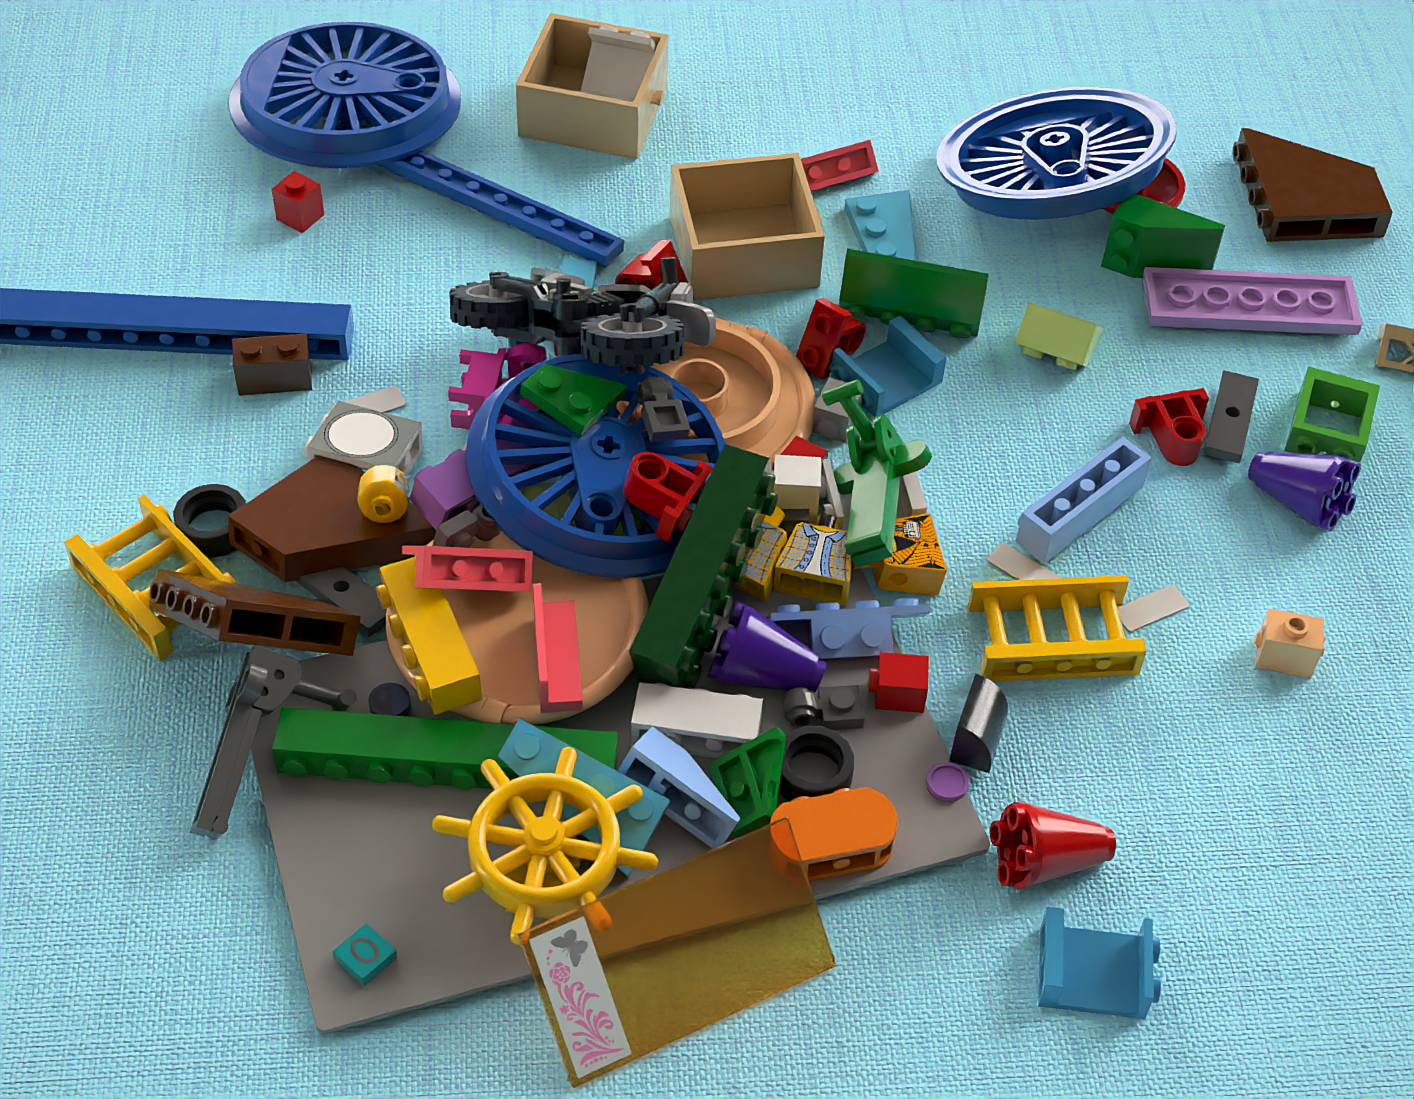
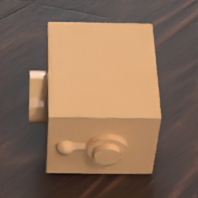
M1268 608L1259 633L1256 632L1254 644L1257 647L1255 668L1311 678L1320 657H1323L1325 645H1323L1326 641L1324 636V619Z

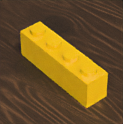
M416 557L380 567L382 584L376 586L378 599L382 609L390 608L392 615L388 616L394 638H402L405 645L401 646V652L407 669L415 668L418 676L414 677V683L420 700L428 699L434 715L483 700L479 671L442 588L415 587Z

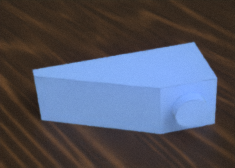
M653 726L632 746L617 770L623 775L670 799L664 814L717 852L741 819L689 753Z

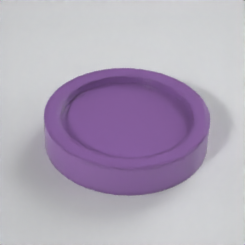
M950 762L934 765L929 770L926 780V786L930 794L944 802H954L961 799L966 794L969 785V777L966 771L959 765Z

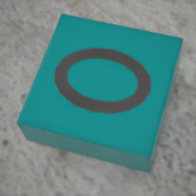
M367 923L332 951L334 959L363 987L397 959L396 949Z

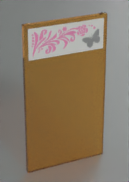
M788 818L779 819L518 933L519 944L525 953L568 1075L567 1080L573 1088L837 966L791 829L792 825L789 823Z

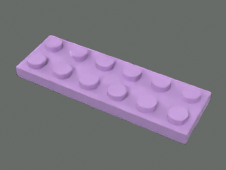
M1145 267L1143 284L1149 326L1359 335L1362 327L1351 276Z

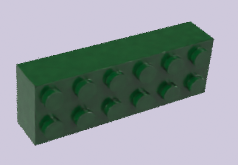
M724 444L629 650L638 682L649 684L663 683L671 687L689 689V687L695 688L702 671L701 659L704 653H710L715 645L718 633L715 628L720 617H727L733 602L731 592L735 583H742L747 572L748 561H746V558L751 549L756 550L763 535V527L761 525L765 516H771L777 505L778 494L774 492L776 477L772 474L769 457Z

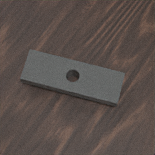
M1223 370L1203 455L1240 464L1259 382L1258 378Z
M343 566L300 576L301 580H296L297 583L319 600L361 616L358 630L368 638L386 625L387 609H382L377 591Z

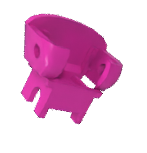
M522 343L508 348L507 353L506 348H499L497 354L461 349L459 353L460 364L469 365L467 373H462V388L450 386L448 397L449 401L465 403L469 407L467 411L451 410V427L470 430L477 411L492 392L529 367L547 360L546 348L537 344ZM504 360L508 362V379H502ZM525 398L518 402L532 410L537 408L536 405ZM505 415L500 424L507 425L514 418Z

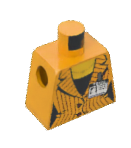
M931 514L896 519L892 557L861 567H856L851 560V568H871L876 587L880 590L939 595L947 568Z

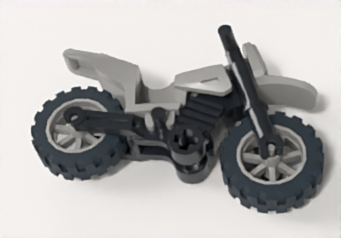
M675 257L661 258L663 283H660L652 290L642 285L609 284L598 286V291L592 293V288L585 286V280L578 276L549 268L533 267L531 269V280L510 276L506 272H490L489 280H484L482 283L469 282L467 285H457L455 288L450 289L449 292L450 319L453 323H458V325L464 327L471 326V328L475 329L487 327V329H491V333L495 337H506L534 345L551 341L554 342V355L557 357L582 354L586 360L592 359L594 363L600 364L605 362L609 366L621 364V373L635 371L636 374L645 373V366H653V363L666 364L669 363V360H678L679 356L684 355V341L705 347L713 345L716 339L714 313L709 308L693 304V288L689 286V283H678Z

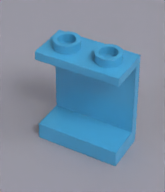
M898 316L889 321L887 341L858 357L851 359L840 348L833 350L831 376L833 379L846 383L858 379L864 388L861 408H865L873 417H876L941 384L946 357L902 316Z
M1046 907L1040 927L1038 1006L1146 1019L1151 1004L1159 1002L1161 991L1160 976H1153V963H1158L1160 955V938L1153 936V919L1144 918L1138 935L1064 927V908Z

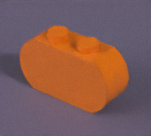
M867 787L853 790L843 788L834 791L832 794L811 798L801 796L790 802L782 803L775 810L770 821L767 848L770 864L780 876L797 884L881 868L887 863L893 852L898 825L896 810L887 797Z

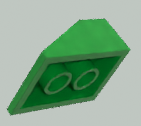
M1134 194L1121 201L1113 214L1101 267L1132 278H1143L1145 267L1213 270L1226 225Z

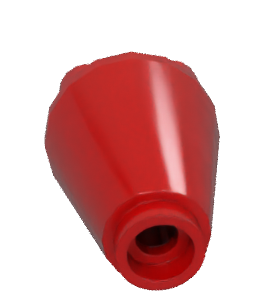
M1013 802L1007 805L1001 814L1000 820L992 821L990 826V841L992 845L997 846L999 862L998 880L1004 887L1012 886L1016 889H1026L1102 865L1105 861H1111L1116 852V838L1111 828L1103 827L1102 824L1025 802Z

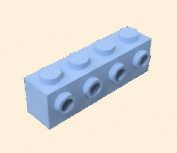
M1121 437L1022 512L1018 519L1019 529L1016 543L1045 564L1143 488L1151 457L1127 439Z

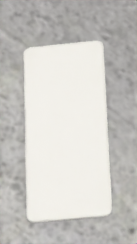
M397 386L344 401L380 412H386L406 405Z
M1001 543L987 557L988 562L1018 580L1062 578L1006 543Z
M1171 584L1119 606L1118 611L1124 626L1129 631H1134L1190 606V603L1178 588Z

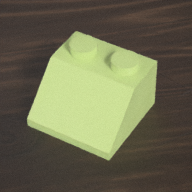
M1029 302L1015 343L1023 346L1021 353L1042 359L1043 354L1046 353L1057 357L1055 364L1076 370L1078 364L1087 366L1104 328L1098 324Z

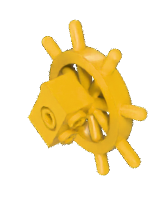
M565 747L561 750L555 773L530 774L511 781L494 760H485L481 764V772L494 788V791L480 804L472 821L442 815L436 816L432 821V828L437 833L468 838L469 860L472 873L447 886L442 893L443 899L447 903H455L482 888L492 900L505 907L506 912L516 913L510 932V940L516 945H522L527 941L533 917L558 921L560 914L568 913L578 908L583 910L597 930H607L611 925V918L596 897L608 886L616 872L617 866L651 871L658 865V858L653 853L620 847V830L615 814L639 801L643 795L642 789L638 785H630L605 799L596 789L572 777L577 753L572 747ZM547 801L543 816L536 817L527 805L528 803ZM564 804L581 811V813L565 822L560 821ZM511 812L522 828L515 829L498 826L497 823L506 814ZM595 825L600 834L602 844L577 840V835ZM488 842L514 846L516 849L491 861L487 852ZM581 859L595 861L581 876L574 869L579 868Z

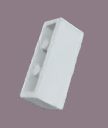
M639 682L631 721V746L653 726L685 749L689 755L720 758L759 736L763 699L751 698L743 694L715 693L705 689L693 690L671 687L663 683L649 684Z

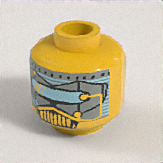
M388 465L375 466L364 473L360 479L357 500L359 509L365 517L378 523H391L402 517L409 504L410 492L409 482L404 473Z

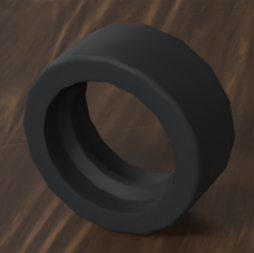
M201 485L186 492L177 501L173 511L174 524L207 558L226 556L237 550L229 544L228 525L219 530L208 532L196 530L189 525L198 515L207 511L221 510L232 513L246 504V500L239 491L227 485Z
M808 725L793 729L785 735L786 742L778 791L789 802L801 796L811 798L832 794L839 789L850 788L854 771V753L849 742L838 732L823 726ZM802 753H821L830 757L838 765V773L827 781L808 782L798 778L789 770V761Z

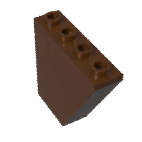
M1241 128L1238 142L1233 144V160L1238 162L1241 182L1246 184L1249 204L1255 208L1257 226L1263 230L1267 242L1380 238L1385 236L1393 211L1374 167L1250 128Z
M320 455L228 515L229 544L285 583L301 580L300 576L343 566L348 570H354L413 558L415 555L402 554V546H426L434 540L436 529L410 501L406 512L400 519L391 523L371 521L363 515L357 500L360 479L365 472L353 464Z
M158 569L156 579L151 583L149 590L151 609L217 641L353 656L361 616L322 600Z

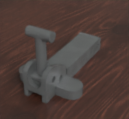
M253 645L251 653H246L240 675L235 680L225 706L227 716L190 833L202 837L207 835L210 839H217L228 830V820L260 717L271 714L290 693L331 705L334 711L344 712L355 703L356 693L351 689L341 692L301 679L302 669L297 660L290 656Z

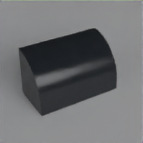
M978 674L974 676L957 725L949 762L989 773L1006 723L1008 703L1001 689L986 677Z

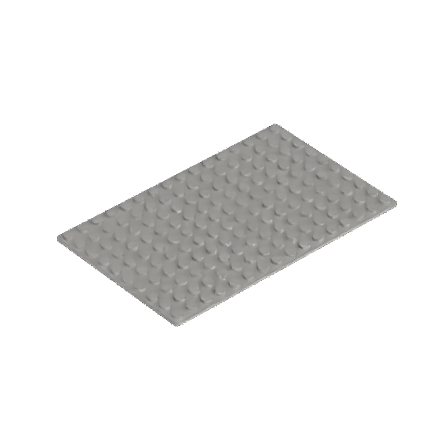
M851 568L847 605H839L840 609L855 608V602L876 600L862 569ZM664 575L642 580L649 607ZM734 587L731 593L733 595L731 609L726 618L720 617L715 628L718 631L715 645L710 653H704L700 662L702 671L695 688L689 687V689H705L710 692L729 695L743 694L751 698L763 699L759 736L776 726L787 735L793 729H797L785 718L783 701L788 691L726 684L708 678L707 675L715 655L722 656V654L715 652L722 631L724 629L727 630L729 626L733 627V625L728 624L736 601L754 608L765 617L770 613H776V607L781 605H800V611H815L816 604L828 602L774 592L773 589L767 602H764ZM809 623L777 625L811 649ZM892 634L894 653L902 654ZM387 640L355 647L353 656L326 654L297 661L302 669L301 679L341 692L351 689L356 693L355 703L344 712L370 714L368 699L372 690L384 683H398L404 686L410 695L411 711L407 717L481 722L449 710L434 715L427 700H420L417 691L408 683L398 669ZM879 657L822 660L827 662L819 687L859 685L865 716L863 728L833 731L838 732L849 742L854 753V771L852 784L849 789L853 790L864 787L874 789L887 797L896 810L898 825L893 852L884 866L797 884L780 876L770 864L767 853L770 823L739 840L729 835L721 849L717 852L670 817L663 814L644 849V852L653 853L657 856V867L651 871L634 868L629 878L617 868L608 886L596 897L611 918V925L607 930H597L583 910L578 908L574 911L560 914L558 921L533 917L528 939L522 945H516L510 940V932L516 913L506 912V908L492 900L482 888L455 903H447L442 896L443 890L447 886L472 873L469 860L468 838L437 833L432 828V821L439 815L472 821L480 804L494 789L472 788L465 790L447 785L431 784L429 786H418L407 782L389 781L386 783H376L368 779L346 778L335 780L327 776L303 775L294 777L285 773H277L272 746L281 708L334 711L331 705L290 693L271 714L260 717L251 746V753L317 1031L321 1034L337 1032L541 976L529 940L582 916L585 918L598 958L603 959L983 855L989 850L990 840L967 792L957 801L944 802L933 797L927 789L926 780L929 770L938 763L949 762L950 755L926 704L924 713L875 709V693L868 692L869 670L870 668H877ZM633 668L623 683L610 695L592 707L565 719L533 726L618 732L617 771L632 748L631 721L639 687L635 669ZM818 689L815 693L810 691L815 696V699H817ZM815 719L811 726H822L821 719ZM806 752L796 755L789 761V770L805 781L823 782L837 775L838 765L826 755ZM690 755L715 786L709 763L718 758ZM779 791L776 809L782 803L789 802ZM547 801L533 802L527 805L536 817L543 816ZM511 812L506 814L497 823L498 826L515 829L522 828ZM562 816L560 818V821H567ZM581 833L577 835V840L588 841ZM488 842L487 852L491 861L516 849L514 846ZM581 859L579 868L574 869L581 876L595 861ZM367 923L396 949L397 959L363 987L334 959L332 951Z

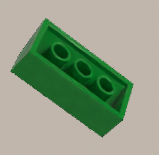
M847 248L839 307L852 313V317L858 320L872 317L880 319V322L889 325L890 320L902 316L910 325H914L917 330L923 332H934L935 329L949 331L951 336L965 339L969 338L970 335L978 337L989 274Z

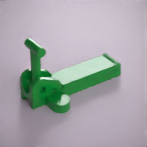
M858 379L823 391L822 398L827 406L840 402L853 425L847 427L851 462L839 466L833 474L838 493L842 495L852 493L845 550L848 555H851V560L855 566L861 567L892 557L900 477L923 469L931 461L932 453L923 440L903 443L885 414L874 418L873 427L854 397L863 393L862 384Z

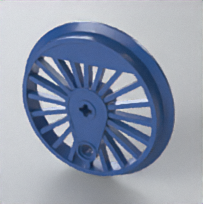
M351 21L309 25L288 31L267 41L257 48L246 60L241 74L236 79L229 95L231 120L240 135L250 144L281 160L320 168L369 167L411 156L426 149L443 137L455 123L461 108V91L457 79L444 64L437 51L427 42L411 33L394 27ZM350 48L348 58L342 59L340 49ZM332 49L334 60H331L323 50ZM361 49H368V50L358 59ZM310 53L313 56V58L307 56L306 54ZM282 109L272 115L269 114V112ZM307 112L296 124L288 123ZM322 116L327 118L323 130L311 128ZM349 118L351 130L334 131L337 121ZM384 118H394L396 121L388 123ZM358 120H370L375 127L360 129Z
M1071 87L1034 92L991 105L956 125L943 138L938 147L936 155L937 167L942 178L955 188L962 201L986 214L1023 220L1076 216L1121 202L1151 183L1159 174L1164 158L1175 143L1177 135L1176 122L1171 112L1163 104L1148 96L1132 91L1106 87Z
M573 354L552 358L533 365L492 392L477 411L470 426L466 443V466L471 487L480 505H483L485 513L494 520V524L508 538L526 551H533V555L555 566L590 576L606 578L645 577L666 572L684 532L677 530L669 542L656 536L655 533L638 535L629 501L623 494V486L633 457L638 453L653 452L694 473L699 461L669 455L706 453L709 463H704L714 468L726 442L715 419L705 405L690 390L672 377L650 366H645V373L636 374L635 371L621 373V364L616 366L606 365L605 362L598 364L592 362V359L586 360L582 354ZM544 364H549L623 383L627 386L625 397L621 401H627L629 404L620 419L615 418V405L606 413V416H603L586 433L580 436L555 418H549L519 404L518 402L524 398L519 394L521 385ZM662 376L664 380H670L673 387V399H681L690 429L698 439L650 442L647 430L644 431L646 427L643 417H640L633 424H629L640 405L636 393L638 382H643L646 377ZM505 415H508L541 431L500 424ZM495 439L544 448L497 450ZM550 463L512 477H508L503 468V465ZM565 474L563 478L531 502L519 491L520 489ZM569 490L571 504L561 521L542 511ZM639 508L656 532L660 520ZM573 520L575 521L576 527L570 526ZM621 521L624 536H614Z

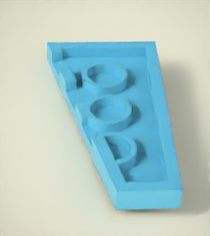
M909 190L845 199L844 209L862 251L915 260Z
M519 718L498 757L519 777L538 773H555L561 750L572 746ZM575 749L577 758L572 777L587 783L605 799L630 785H638L642 789L643 795L639 801L615 815L620 830V847L644 851L665 813L670 799ZM564 804L561 816L568 820L581 813V811ZM595 825L581 833L589 842L602 844L600 834ZM617 866L628 878L634 869Z

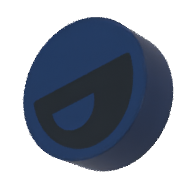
M398 683L381 684L374 688L369 695L370 714L408 716L411 711L409 692Z

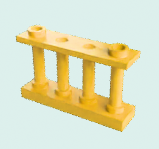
M144 494L138 498L143 516L139 521L97 546L93 543L88 545L78 534L64 541L74 570L159 660H162L173 653L169 636L173 634L172 629L182 623L165 615L158 614L155 616L150 611V587L142 592L138 590L132 592L127 582L172 554H175L185 565L174 572L237 583L228 572L222 574L172 523L170 515L161 504L155 506ZM151 531L162 541L159 545L119 569L115 566L110 568L106 564V558Z
M1102 575L1099 577L972 582L968 611L985 612L991 645H986L984 648L980 666L981 676L986 677L992 682L1139 675L1147 652L1143 638H1125L1117 607L1123 604L1129 583L1128 576ZM1080 607L1102 608L1109 640H1086L1079 611ZM1040 609H1063L1070 642H1047ZM1024 610L1031 643H1007L1001 611Z

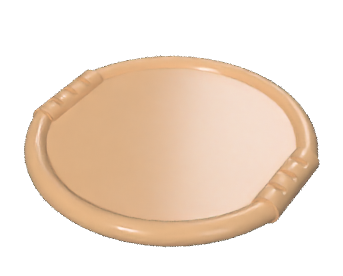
M715 317L716 339L713 345L702 347L684 341V355L679 356L678 360H669V363L666 364L653 363V366L650 367L665 373L681 383L705 405L715 419L726 444L769 457L772 470L775 455H780L795 436L807 441L809 440L814 427L813 413L816 404L814 386L799 359L785 345L770 336L767 331ZM620 400L617 403L616 408L620 412L618 419L621 418L629 402ZM639 405L629 424H633L642 417V405ZM690 430L687 439H698L694 432ZM706 453L669 455L709 463Z
M502 531L497 537L489 541H482L474 536V542L470 547L526 551L508 538ZM433 541L428 543L426 546H432ZM533 555L531 592L442 588L479 671L483 699L449 711L487 723L516 725L520 718L531 725H539L578 714L606 698L623 683L634 668L629 650L649 609L646 590L641 578L590 576L555 566ZM541 583L542 602L575 601L583 710L540 713L533 584ZM387 608L386 635L392 657L402 675L416 690L414 677L418 676L415 668L408 670L401 652V646L405 644L402 638H394L388 616L392 615L390 608Z

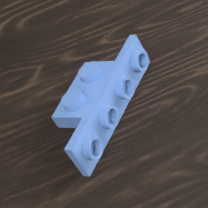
M917 598L894 600L895 606L879 607V601L869 600L855 602V608L840 609L839 603H820L815 605V611H800V605H781L776 607V613H770L766 618L776 625L809 623L811 650L819 655V660L879 657L880 652L894 653L891 619L924 617L930 613V604L919 605Z

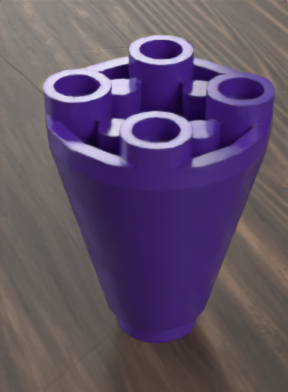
M1270 451L1264 454L1258 452L1250 463L1248 478L1254 481L1258 488L1312 525L1331 532L1341 515L1348 516L1354 508L1356 495L1352 494L1354 482L1359 476L1361 464L1343 456Z
M736 601L728 624L733 625V627L729 626L727 630L724 629L716 646L715 652L722 654V656L715 655L707 677L726 684L783 691L804 687L815 693L823 678L827 662L819 660L818 654L757 610Z

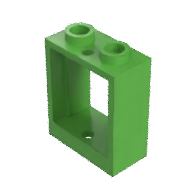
M1308 367L1299 391L1284 451L1301 454L1343 456L1360 463L1367 447L1380 385ZM1308 404L1361 418L1357 437L1304 423Z

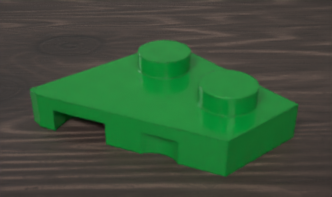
M544 364L522 383L519 394L582 436L625 397L627 386L612 380Z
M777 726L709 763L715 787L741 818L730 834L738 840L769 824L776 810L786 742L785 733Z

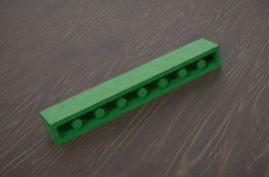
M282 707L272 746L277 773H285L294 777L315 775L327 776L335 780L355 778L368 779L376 783L394 781L413 783L418 786H429L431 784L447 785L465 790L472 788L494 789L481 772V764L487 759H492L499 765L510 781L519 778L498 757L515 726L513 724ZM535 726L616 770L618 732Z

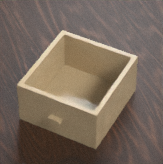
M550 13L516 83L518 137L638 159L658 108L663 103L665 91L668 87L669 35ZM600 25H607L618 29L619 33L630 35L632 31H639L648 34L653 39L657 48L634 102L574 91H581L592 45V40L588 34L589 27L599 29Z
M799 153L671 165L669 217L683 271L689 285L693 288L694 301L820 287L825 235L821 226L819 211L816 210Z

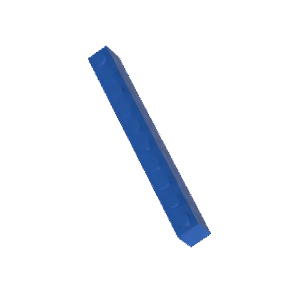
M0 288V344L233 355V339L307 334L311 359L349 361L354 335V323L350 304Z

